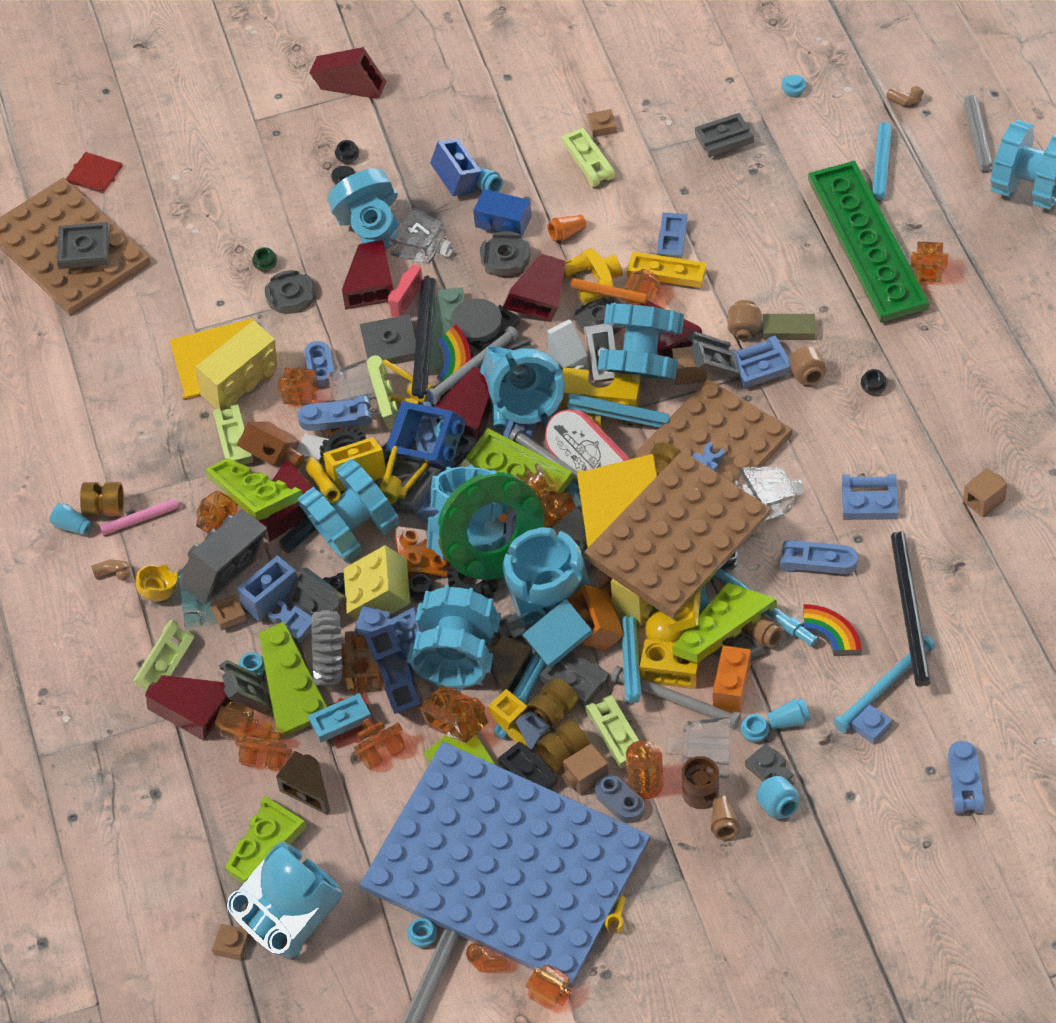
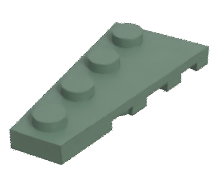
M463 288L440 289L437 291L434 302L429 376L439 375L442 371L443 354L436 342L452 328L450 320L452 311L457 305L464 302Z

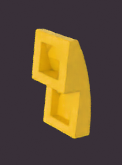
M505 689L488 705L487 709L501 728L516 743L520 741L530 751L531 749L527 747L516 723L519 717L526 714L528 706Z

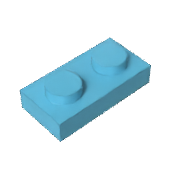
M360 693L308 715L309 722L320 743L372 720L371 713Z

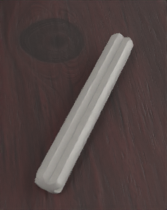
M967 95L964 97V107L978 167L981 172H989L992 170L993 163L978 100L975 95Z
M449 929L443 931L402 1023L422 1022L459 940L458 934L455 931Z

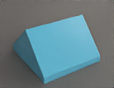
M565 599L521 636L551 668L594 632L568 600Z

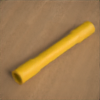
M315 457L308 458L304 463L306 471L314 479L325 499L329 503H336L340 499V491L331 482L319 460Z

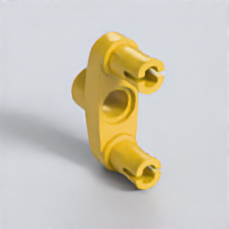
M592 248L580 252L581 255L565 261L564 275L566 278L587 269L591 271L598 284L614 287L612 280L623 275L622 267L615 254L603 259ZM578 290V295L583 305L603 297H609Z

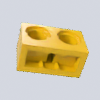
M645 639L640 662V678L658 685L696 689L701 661L695 663L673 655L672 646L675 644L674 642H666L662 639Z

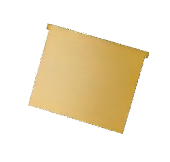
M253 318L169 340L184 391L182 395L183 400L201 396L199 394L196 366L254 320Z
M653 454L586 471H577L588 547L657 477Z

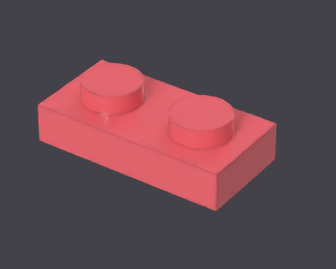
M412 264L407 273H403L397 288L391 291L388 297V304L390 305L392 317L403 316L420 290L421 280H423L421 267Z

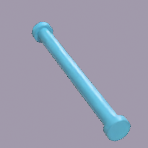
M923 635L925 651L931 652L935 648V643L930 637ZM910 652L849 710L833 720L834 726L840 732L845 733L850 728L849 724L912 666Z

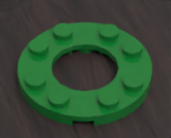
M503 472L485 476L482 474L477 475L461 484L445 502L438 520V525L440 526L438 543L444 557L460 573L480 580L503 577L502 566L506 554H509L508 549L512 542L529 530L544 528V512L541 501L527 483L514 475ZM492 502L505 503L515 512L516 528L510 541L494 551H480L474 548L469 542L467 533L469 521L474 513L483 505Z

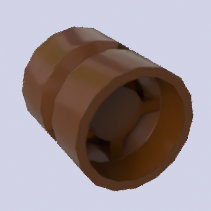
M705 756L690 758L682 767V797L685 803L696 809H706L713 806V799L719 796V768L711 758Z

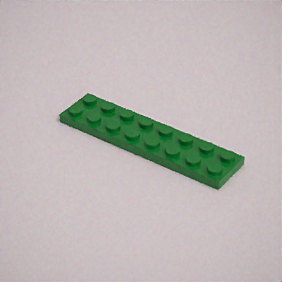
M856 161L808 173V181L880 323L928 310L929 301Z

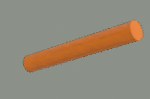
M575 278L571 282L572 289L646 304L648 294Z

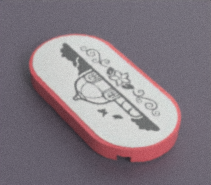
M562 410L553 415L547 424L545 439L549 451L576 471H586L629 460L628 456L583 411Z

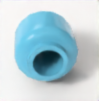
M773 776L760 784L756 800L770 817L774 819L788 818L797 811L800 795L787 779L782 776Z

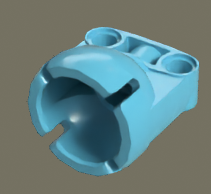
M496 346L487 347L480 373L485 377L492 403L504 418L519 424H534L542 421L541 415L543 413H546L549 417L558 409L564 397L565 379L559 364L551 355L531 348L510 350ZM517 366H526L521 372L514 371Z
M542 527L529 530L512 542L508 549L509 554L505 555L502 566L505 581L512 598L513 607L517 615L523 617L526 626H533L559 603L570 598L584 584L592 586L580 547L572 537L562 531H559L558 535H556L555 530L552 528Z
M281 841L269 851L265 859L241 888L230 895L227 906L238 923L261 945L274 954L291 959L299 955L306 940L340 902L343 891L316 863L310 859H306L301 863L299 861L302 858L301 852L290 844ZM248 900V907L243 911V905ZM287 937V945L282 949L281 943Z

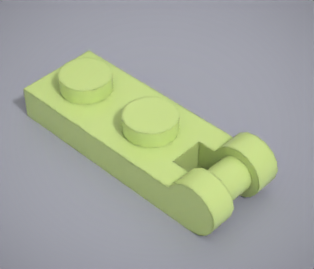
M584 128L562 136V144L585 174L591 187L599 185L605 179L610 181L615 178L612 166ZM600 168L601 171L596 173L595 170Z
M374 355L367 360V367L382 418L388 429L391 430L399 409L395 401L391 402L390 395H393L394 392L390 381L386 380L388 371L382 363L381 357Z
M238 404L231 405V408L221 410L220 408L213 410L225 459L229 458L243 465L253 463L251 453L237 446L245 429Z
M171 619L164 627L161 636L132 682L144 691H147L149 685L153 682L156 683L161 675L171 676L191 644L194 635L188 630L183 631L180 629L179 624ZM172 637L178 640L177 645L171 641Z
M612 695L603 698L601 703L596 705L591 703L585 706L589 719L594 723L620 769L646 758V751Z

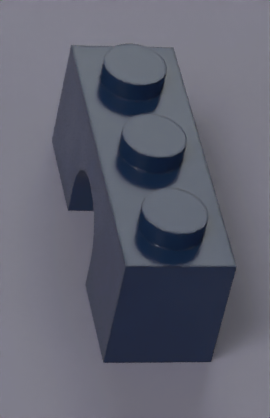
M394 624L364 634L373 660L376 661L385 683L384 689L394 714L423 704V699L410 665L406 662L407 657Z

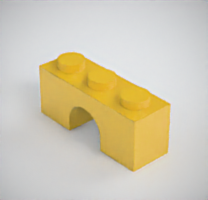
M563 368L565 392L559 408L568 409L566 402L571 393L639 407L642 392L641 375L615 373L614 380L609 386L598 388L590 384L589 370Z

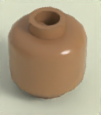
M749 300L735 302L728 310V331L739 340H750L752 336L757 335L761 330L762 313L760 308L753 301Z
M805 346L797 349L790 356V369L800 384H817L826 374V362L817 348Z

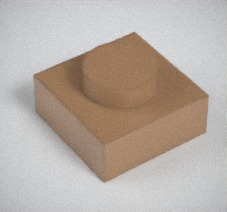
M612 109L588 113V121L593 137L617 133Z
M235 594L210 604L211 611L221 631L247 620L245 612Z
M221 924L212 947L213 955L242 961L250 933L244 928Z

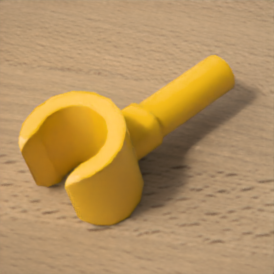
M620 896L614 913L607 916L605 920L607 931L613 922L619 923L617 928L618 934L623 931L624 926L621 917L626 897Z

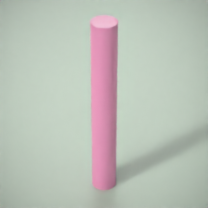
M172 499L100 525V529L104 536L179 509L176 499Z

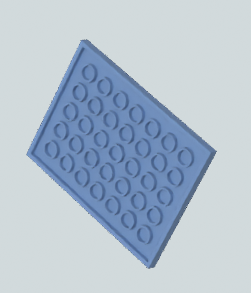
M442 742L362 879L360 889L414 915L426 918L444 929L455 931L461 937L572 988L605 926L607 916L612 913L650 841V835Z

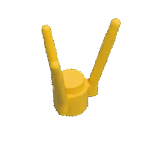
M383 360L382 363L411 382L407 390V394L411 398L390 395L391 401L400 403L404 401L414 404L428 401L425 395L423 399L412 395L413 375L395 364ZM428 383V389L434 387L433 385Z
M397 446L392 448L385 476L379 487L390 504L396 503L398 497L404 499L407 491L428 468V463H424L406 485L402 487L401 480L391 475L398 450Z

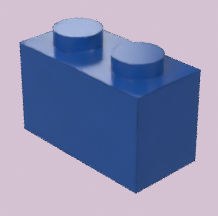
M459 138L437 141L430 164L451 195L459 196L474 193L481 170Z
M483 189L473 210L475 227L493 232L511 231L518 233L522 238L532 217L531 202L529 199Z

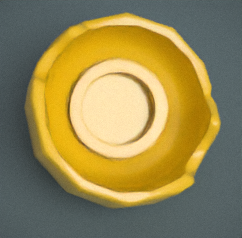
M152 564L143 566L135 577L138 593L143 598L153 602L167 600L175 592L178 583V573H172L166 564L161 566Z
M660 610L654 612L645 625L647 639H662L666 642L674 643L687 629L671 633L667 626L668 616Z

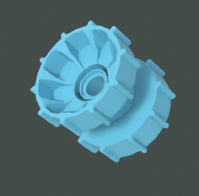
M1016 120L1015 123H1010L1004 137L1001 139L990 178L991 191L1009 197L1010 193H1015L1021 179L1035 182L1032 191V204L1051 210L1053 206H1056V136L1052 135L1046 150L1032 147L1035 137L1034 125Z
M606 304L604 324L624 328L625 336L623 350H600L598 370L641 375V377L651 379H676L678 360L656 354L659 333L682 334L684 314L648 306Z
M352 458L335 470L338 473V478L347 490L336 503H329L315 487H312L298 498L301 508L312 524L346 564L363 552L360 547L361 545L351 531L365 520L369 519L384 535L401 523L389 500L375 484L374 480Z
M473 465L457 468L447 467L438 476H432L430 507L436 508L441 513L449 496L461 484L477 475L496 474V471L476 468ZM492 502L483 505L474 513L469 521L467 530L469 542L474 548L480 551H494L505 545L506 522H501L497 517L501 516L504 512L509 513L508 505ZM438 513L434 517L428 518L427 548L440 555L441 560H445L446 558L438 543L440 528L438 525L440 513Z
M448 585L431 592L425 591L424 601L419 603L415 622L420 623L424 632L417 631L415 643L410 644L406 661L411 663L413 670L416 672L415 676L422 677L435 684L436 687L444 686L464 690L465 687H471L476 684L483 685L485 674L490 673L493 654L489 653L485 643L491 644L493 633L498 632L501 613L497 612L493 605V599H487L483 595L474 592L473 588L468 590L449 587Z

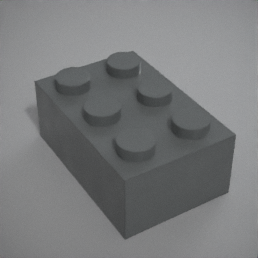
M243 509L234 516L229 515L218 530L212 529L200 545L196 543L187 554L189 560L182 569L183 577L180 586L206 605L255 562L267 527Z

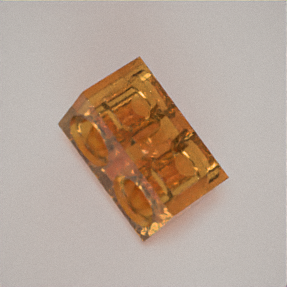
M355 631L345 632V643H341L342 660H345V666H342L341 682L347 683L349 694L382 691V674L376 661L373 660L365 636L356 635Z
M443 685L419 706L429 728L465 744L488 723L484 712L485 707L480 700L468 697L456 689L452 690Z

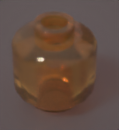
M640 269V271L631 273L624 289L648 294L647 300L654 303L661 285L656 274L646 269ZM627 301L628 304L632 305L640 304L637 302Z
M229 702L226 707L221 706L214 727L218 728L220 736L236 742H243L246 740L247 735L253 737L258 720L253 719L254 710L236 702Z
M545 964L542 968L537 966L525 985L528 989V998L547 1010H552L557 1003L563 1006L572 991L567 988L570 979L566 974L549 964Z

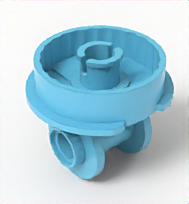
M376 168L359 171L346 177L332 188L328 194L327 201L331 207V213L335 215L339 225H351L362 243L384 240L385 250L397 241L400 234V226L389 206L396 200L398 194L393 189L392 183L385 171Z

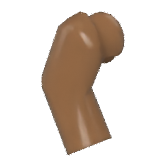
M915 86L911 88L910 93H904L891 87L886 94V98L902 106L917 104L923 100L924 90L921 87Z
M109 559L91 565L95 578L113 572L116 573L119 580L131 575L128 568L130 566L126 561Z

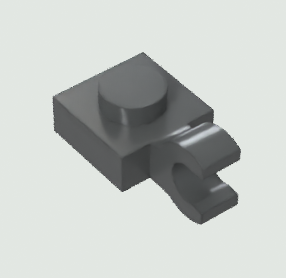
M508 614L501 617L498 632L493 634L495 638L499 639L502 635L505 637L512 635L515 638L525 633L524 628L527 626L522 616Z
M767 744L763 745L745 760V767L762 782L773 776H782L794 785V782L790 780L794 774L786 768V760Z

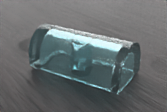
M179 569L177 571L178 589L184 627L186 629L199 627L206 621L204 604L180 586L183 573L182 569Z

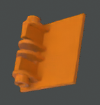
M400 526L394 527L397 553L407 559L408 581L417 573L447 577L450 563L447 559L441 560L440 555L427 548V530Z

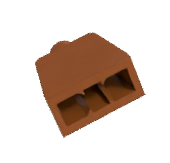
M269 421L248 422L237 443L238 447L273 466H281L289 461L297 469L303 463L305 457L296 450L299 446V441Z

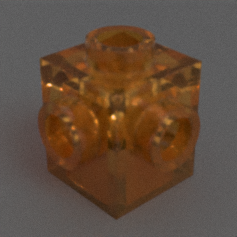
M918 241L917 252H912L911 267H916L918 282L941 283L942 268L947 269L948 253H943V242Z
M285 367L283 378L278 379L277 385L278 393L282 395L283 404L293 406L315 404L319 388L316 370Z
M214 491L201 500L197 509L196 527L202 529L207 534L212 529L218 530L229 515L234 516L236 514L238 504L222 492Z
M547 492L541 500L544 512V528H552L576 508L570 493Z

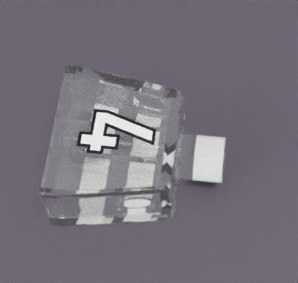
M415 207L412 208L389 238L392 256L424 264L430 263L437 253L448 257L453 250V243L446 239L444 224Z
M743 467L740 469L734 483L771 508L770 515L764 521L788 513L797 495H802L803 493L802 481L800 479L789 480L780 467Z

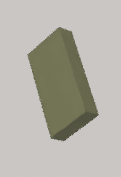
M763 314V339L776 336L777 339H815V314Z

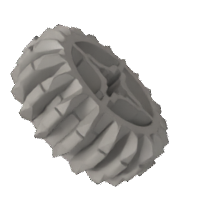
M330 610L314 612L311 618L313 681L316 685L323 686L339 684L342 679L340 615L337 611L330 612Z

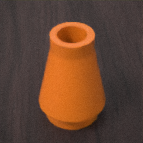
M582 214L555 217L547 224L551 239L560 242L586 228V220Z

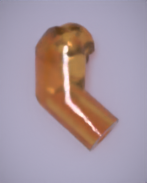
M473 942L468 946L466 950L467 959L479 972L507 971L506 956L491 957L478 942Z

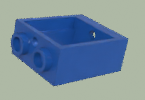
M402 401L385 451L391 454L392 448L397 446L396 458L419 464L428 463L429 466L446 469L451 466L455 458L456 449L464 432L466 420L450 410ZM423 416L444 420L432 454L411 449Z

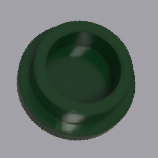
M259 248L255 251L252 258L253 266L260 271L270 270L277 264V255L270 248Z

